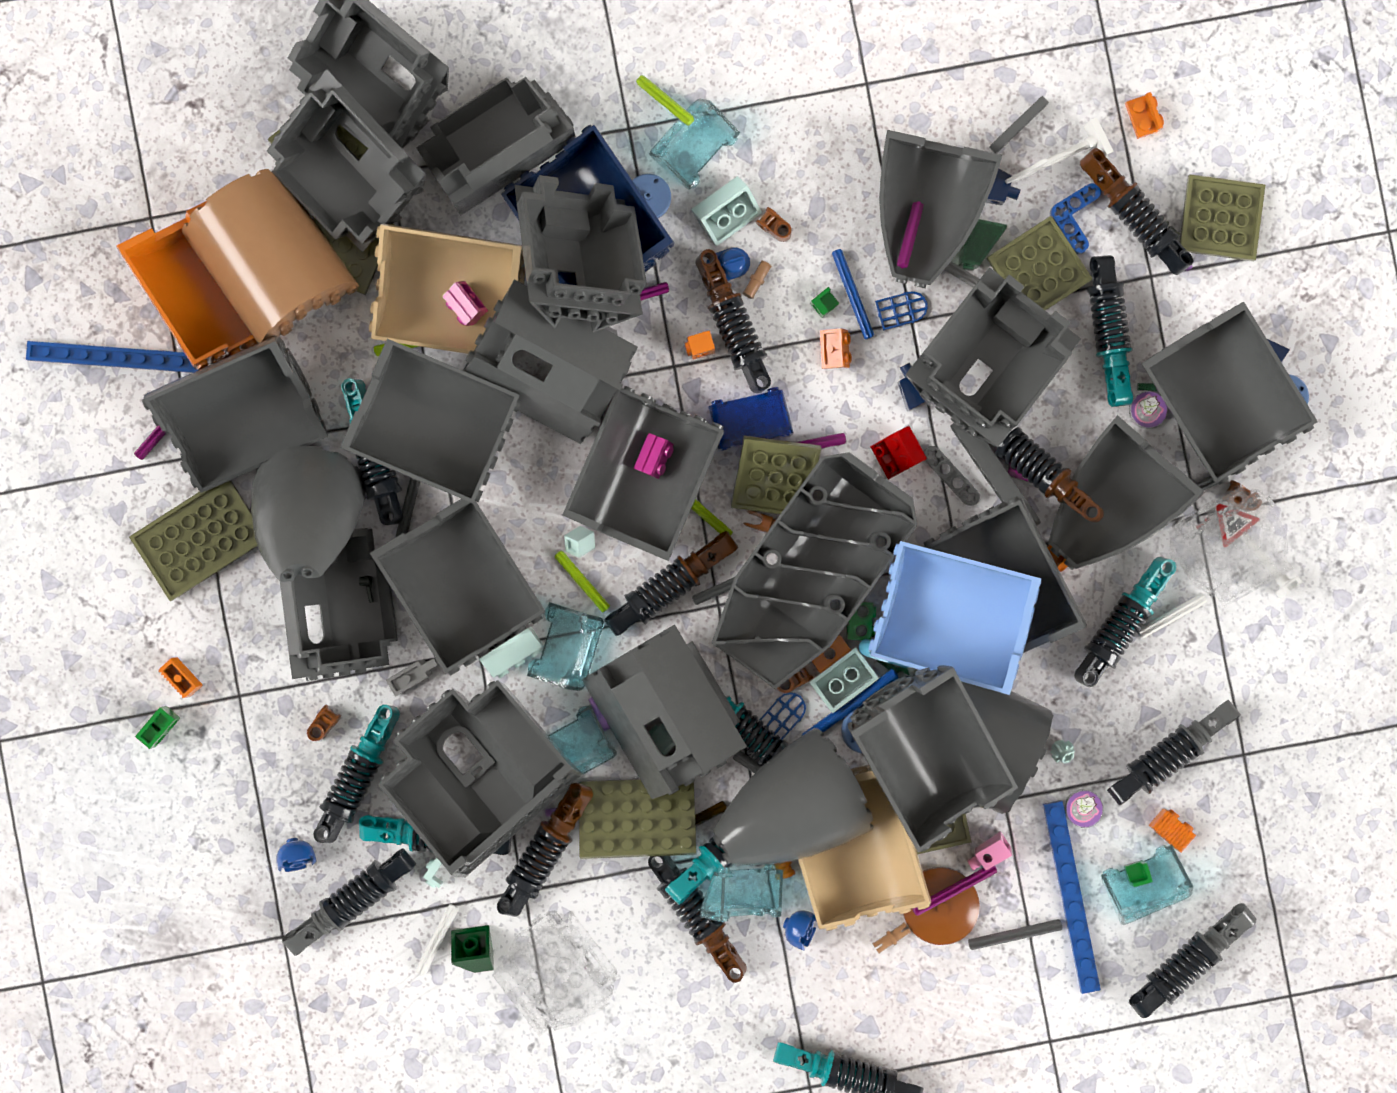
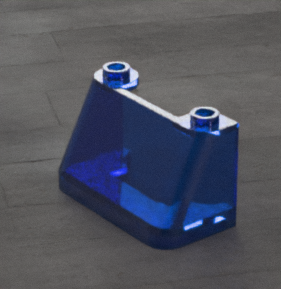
M779 387L767 389V393L723 402L722 399L712 401V405L708 406L711 422L722 425V430L725 431L717 448L718 452L727 450L732 446L733 448L741 446L744 436L766 439L792 436L794 431L783 390H779Z

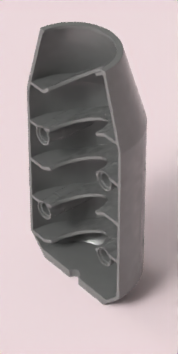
M850 452L822 456L735 576L711 644L742 664L772 688H778L833 644L895 558L894 549L896 544H900V541L906 542L916 529L917 519L913 498ZM815 490H819L822 493L820 501H816L813 498ZM879 536H883L885 539L883 547H879L876 543V539ZM770 553H774L777 556V561L773 565L769 564L766 560L767 555ZM834 599L840 602L838 610H832L830 607V603Z

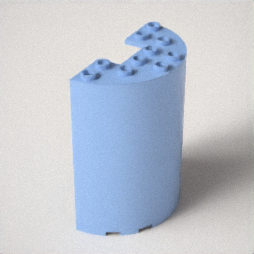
M900 541V544H896L894 549V555H896L895 562L891 563L889 568L891 581L888 582L886 589L889 595L883 601L881 608L884 614L879 620H876L874 625L875 639H871L869 644L870 656L919 670L928 667L930 670H937V667L941 665L951 666L955 669L962 682L1010 695L1013 681L1019 669L1018 663L1023 655L1035 611L1034 604L1037 602L1041 578Z

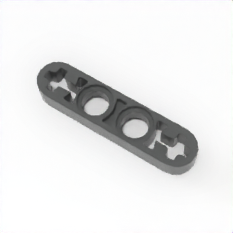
M1041 96L989 148L997 154L1048 105L1047 99Z
M929 446L924 450V454L927 457L925 462L964 504L972 506L979 502V492L939 448ZM928 450L931 452L936 451L935 457L938 460L941 457L943 458V461L939 462L936 467L933 465L936 461L933 458L928 459L927 457L929 455ZM941 464L949 465L950 472L948 474L940 472ZM957 477L963 481V486L959 489L955 488L952 483L954 478ZM968 486L969 489H967L966 491L969 494H975V496L973 497L975 501H967V494L963 492L961 495L959 492L964 490L965 487Z

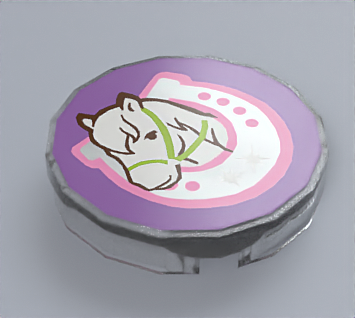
M1144 391L1134 396L1132 404L1129 405V416L1132 422L1143 429L1156 428L1167 417L1168 407L1161 395L1154 391Z
M1079 789L1067 797L1064 810L1067 819L1073 825L1080 828H1089L1101 820L1103 803L1096 793Z

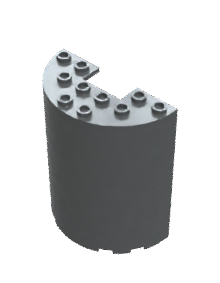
M1244 301L1141 363L1215 484L1221 485L1229 480V475H1237L1246 470L1245 466L1247 464L1250 465L1259 460L1257 456L1267 455L1274 451L1275 445L1293 442L1297 439V434L1301 432L1305 434L1314 429L1313 425L1318 422Z
M277 336L146 393L144 399H142L145 409H150L153 414L152 419L155 425L160 426L162 431L170 433L173 446L181 451V467L185 473H189L192 486L194 488L197 487L200 493L259 468L264 461H268L275 453L296 446H309L328 437L325 423L319 413L320 409L316 399L311 398L310 386L290 349L286 348L284 341Z
M387 338L372 372L371 382L358 412L355 411L340 448L474 504L475 501L479 502L483 491L480 489L482 485H487L491 474L488 471L489 469L493 470L498 460V457L495 456L496 452H501L506 440L503 438L505 431H510L514 420L511 416L514 411H518L522 401L518 400L519 394Z
M624 386V389L621 388V390L617 389L562 516L669 561L725 432L722 430L723 426L715 422L710 425L705 418L698 415L692 417L684 411L677 413V410L664 403L660 406L656 404V400L653 397L644 393L641 396L635 394V390L628 386ZM648 433L674 444L673 454L667 459L665 472L663 475H660L659 479L634 469Z
M1016 496L1008 500L1007 503L1006 501L995 507L993 506L978 515L968 518L962 522L963 526L959 528L953 526L939 534L940 538L936 540L931 538L923 542V547L1041 578L1037 602L1034 604L1035 611L1023 653L1049 641L1053 643L1087 627L1022 498L1019 499Z
M460 499L438 512L434 518L407 534L399 535L370 553L445 674L449 673L450 676L458 672L460 666L464 665L467 667L475 662L477 656L481 658L491 652L490 648L493 646L497 648L507 642V637L512 634L516 636L527 629L526 625L529 623L535 624L543 619L541 615L545 613L544 608L476 501L473 504Z
M941 665L937 667V670H930L928 667L916 671L913 677L906 678V676H903L889 683L863 702L864 707L856 709L850 717L852 722L848 723V729L918 853L929 849L934 842L946 838L947 834L952 831L947 825L954 823L956 818L962 814L972 811L974 806L979 805L984 809L992 808L997 804V801L1009 797L1018 788L955 669L951 666Z
M962 682L1018 787L1013 791L1012 795L997 801V804L990 809L1000 814L1010 812L1015 801L1024 792L1030 777L1033 778L1037 773L1038 767L1036 765L1039 759L1042 760L1046 753L1044 747L1050 735L1054 715L1051 710L1013 691L1008 695Z

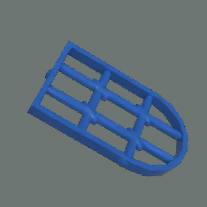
M915 291L904 292L875 301L883 331L915 323L924 317L928 309L925 297ZM908 294H916L919 295L920 298L912 300L909 298ZM906 295V302L894 304L893 298ZM890 299L891 306L879 309L878 302ZM924 301L925 307L916 310L912 309L911 303ZM909 306V312L902 314L896 312L895 307ZM893 309L894 316L882 319L881 311ZM924 311L920 318L915 319L914 313ZM912 316L911 321L900 324L899 317ZM896 319L897 325L885 328L884 321Z
M785 693L776 699L774 704L759 720H762L768 713L771 716V720L766 725L769 726L774 720L779 723V727L774 731V735L782 727L787 730L781 738L783 740L804 716L806 710L805 701L796 693ZM791 694V698L786 703L781 700L785 695ZM798 696L802 701L792 710L789 707V703ZM779 701L782 704V708L773 715L770 710ZM804 705L803 713L799 716L797 710ZM786 708L790 711L789 716L781 722L778 719V715ZM794 715L798 720L789 729L786 726V722Z

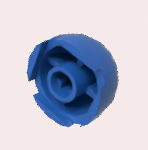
M298 838L288 839L287 843L280 847L276 855L277 866L280 872L282 868L285 869V872L298 871L307 868L305 865L311 862L314 865L317 862L313 847L308 842L298 840Z
M800 910L793 913L790 918L787 917L785 919L783 928L785 929L786 940L792 946L803 951L805 950L804 946H809L816 931V927H813L814 921L817 922L815 914Z

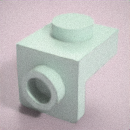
M431 858L426 866L428 871L423 877L426 879L425 882L433 888H440L443 884V881L434 876L442 865L438 858Z

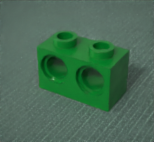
M873 602L861 603L860 606L867 608V614L864 617H860L856 610L847 623L846 639L871 640V637H874L875 631L874 626H872V618H876V607L873 606ZM859 625H863L866 628V633L863 636H858L856 633V628Z
M162 706L135 737L148 749L155 748L180 720V717L169 707Z

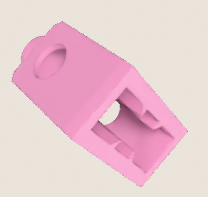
M998 832L976 847V856L969 859L968 864L973 871L980 866L988 870L1011 857V846L1002 832Z

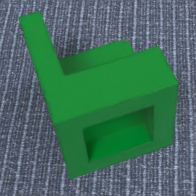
M829 287L810 302L821 318L839 305L837 299L830 292L831 289Z
M1143 860L1124 865L1128 882L1131 886L1138 887L1153 882L1148 864Z

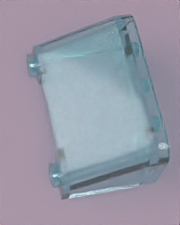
M701 98L693 102L686 110L693 116L694 122L687 126L678 119L649 153L661 167L689 190L699 184L700 175L698 173L722 146H732L738 140V135L741 133L710 100Z
M549 602L548 607L545 609L546 620L551 622L541 657L529 663L527 676L564 689L581 691L585 687L581 679L590 673L603 630L604 620L592 614Z
M591 705L583 706L578 710L576 714L577 720L548 735L582 774L591 771L617 755L612 741Z
M1172 845L1158 847L1155 850L1154 856L1144 861L1148 864L1153 880L1151 883L1133 887L1128 882L1125 869L1118 871V869L1109 868L1103 871L1101 880L1121 925L1141 919L1183 901L1192 895L1193 884Z
M764 864V868L736 870L719 867L718 871H714L700 908V917L718 922L728 921L730 917L746 915L763 916L769 914L771 917H781L783 870L775 868V865Z

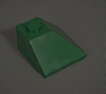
M489 925L451 930L452 965L473 973L494 970Z

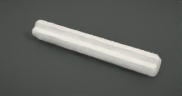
M1199 594L1144 625L1138 631L1139 636L1145 638L1207 603V598L1204 594Z
M452 904L448 906L416 968V973L424 976L458 911V907Z

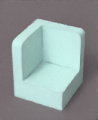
M579 526L564 535L566 552L578 558L595 548L594 532L587 528Z

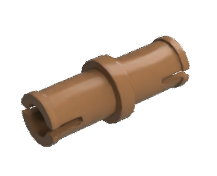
M762 260L755 273L751 274V280L742 293L744 296L753 299L760 285L764 284V278L772 267L768 262Z
M905 922L891 932L887 931L885 936L872 943L874 948L882 944L881 947L876 949L879 954L891 945L895 946L897 941L911 933L909 928L901 932V930L907 927Z

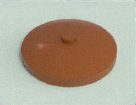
M934 867L922 871L930 896L966 878L962 873L947 867ZM972 886L921 915L916 916L911 908V911L904 913L903 916L910 930L921 940L934 945H948L960 941L974 928L980 910L979 897L975 887Z

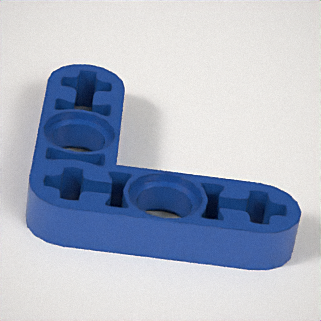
M1094 183L1084 186L1054 205L1050 210V216H1052L1076 254L1084 253L1089 247V242L1072 215L1094 202L1100 196L1101 190ZM1089 189L1095 190L1094 197L1090 195L1085 199L1083 198ZM1072 198L1079 199L1080 206L1077 208L1072 207L1070 200ZM1063 203H1065L1067 210L1061 214L1062 217L1060 215L1056 216V208L1058 210L1065 207ZM1066 224L1073 225L1074 232L1072 234L1065 232L1064 226ZM1077 233H1078V235H1079V236L1076 237L1077 241H1078L1079 243H1080V242H1083V244H1084V245L1082 246V250H1081L1080 247H1079V248H1076V247H1075V245L1077 244V242H1076L1075 239H1073L1072 241L1070 240V238H1072L1073 236H1075Z

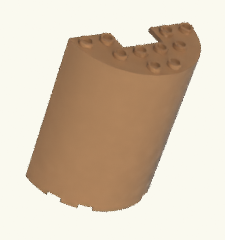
M269 169L259 170L252 177L250 174L244 175L225 185L206 199L205 206L197 207L189 216L191 221L183 226L182 233L258 344L274 336L278 337L289 334L292 331L291 328L294 327L293 321L305 318L307 312L312 309L317 310L324 304L326 306L337 304L341 301V297L346 294H353L357 291V287H359L306 208Z

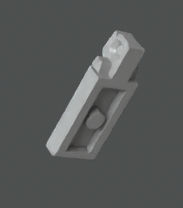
M436 658L428 662L425 659L419 660L386 679V682L396 697L428 678L429 675L433 674L430 669L439 665Z

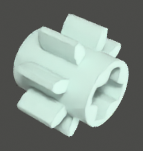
M1058 740L1052 745V751L1050 752L1056 763L1059 761L1068 763L1074 758L1075 750L1069 740L1066 743L1064 740Z

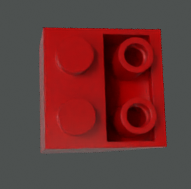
M909 425L870 446L888 480L927 459Z

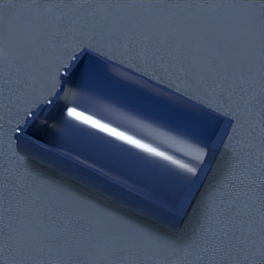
M595 125L586 126L581 131V135L577 138L575 136L570 138L566 142L567 145L563 147L564 150L555 155L556 159L541 165V170L537 173L533 171L524 172L519 177L520 180L516 183L508 184L504 188L505 191L501 193L519 221L515 185L534 187L539 175L558 178L559 185L556 191L589 195L595 183L613 185L615 199L625 200L626 206L635 207L645 273L656 265L655 260L657 258L660 260L670 252L668 247L672 248L674 246V241ZM558 272L561 284L576 285L575 274Z

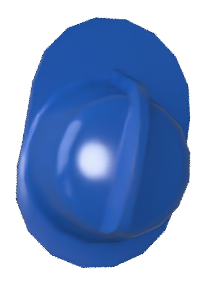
M737 247L729 248L716 253L720 265L726 274L727 281L741 277L749 270L750 258L743 249Z

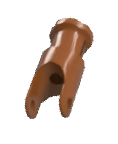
M748 510L747 513L759 517L762 522L757 525L746 522L743 524L767 533L776 520L772 516Z

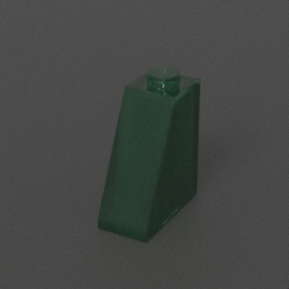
M979 219L962 246L958 265L963 266V269L968 271L977 269L1005 232L1007 225Z

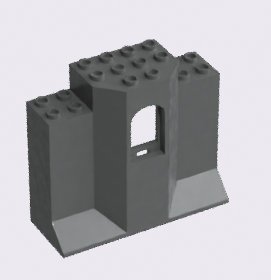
M499 680L490 682L485 687L486 690L481 695H475L470 702L462 693L455 689L445 691L437 703L430 704L422 716L419 715L411 721L412 725L397 733V738L393 741L406 755L407 759L398 762L396 769L391 773H386L378 784L438 860L453 876L466 878L583 775L564 755L509 688ZM457 732L463 733L483 756L464 775L443 750L446 739ZM481 766L483 769L474 776L472 773Z

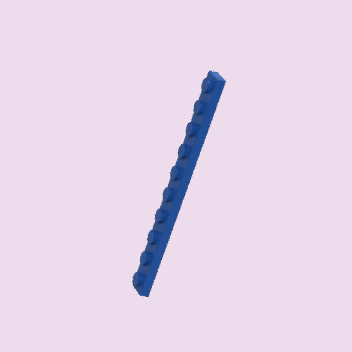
M27 341V361L186 373L198 371L194 369L184 352Z
M1063 801L1043 804L1080 992L1085 994L1100 991L1101 988Z

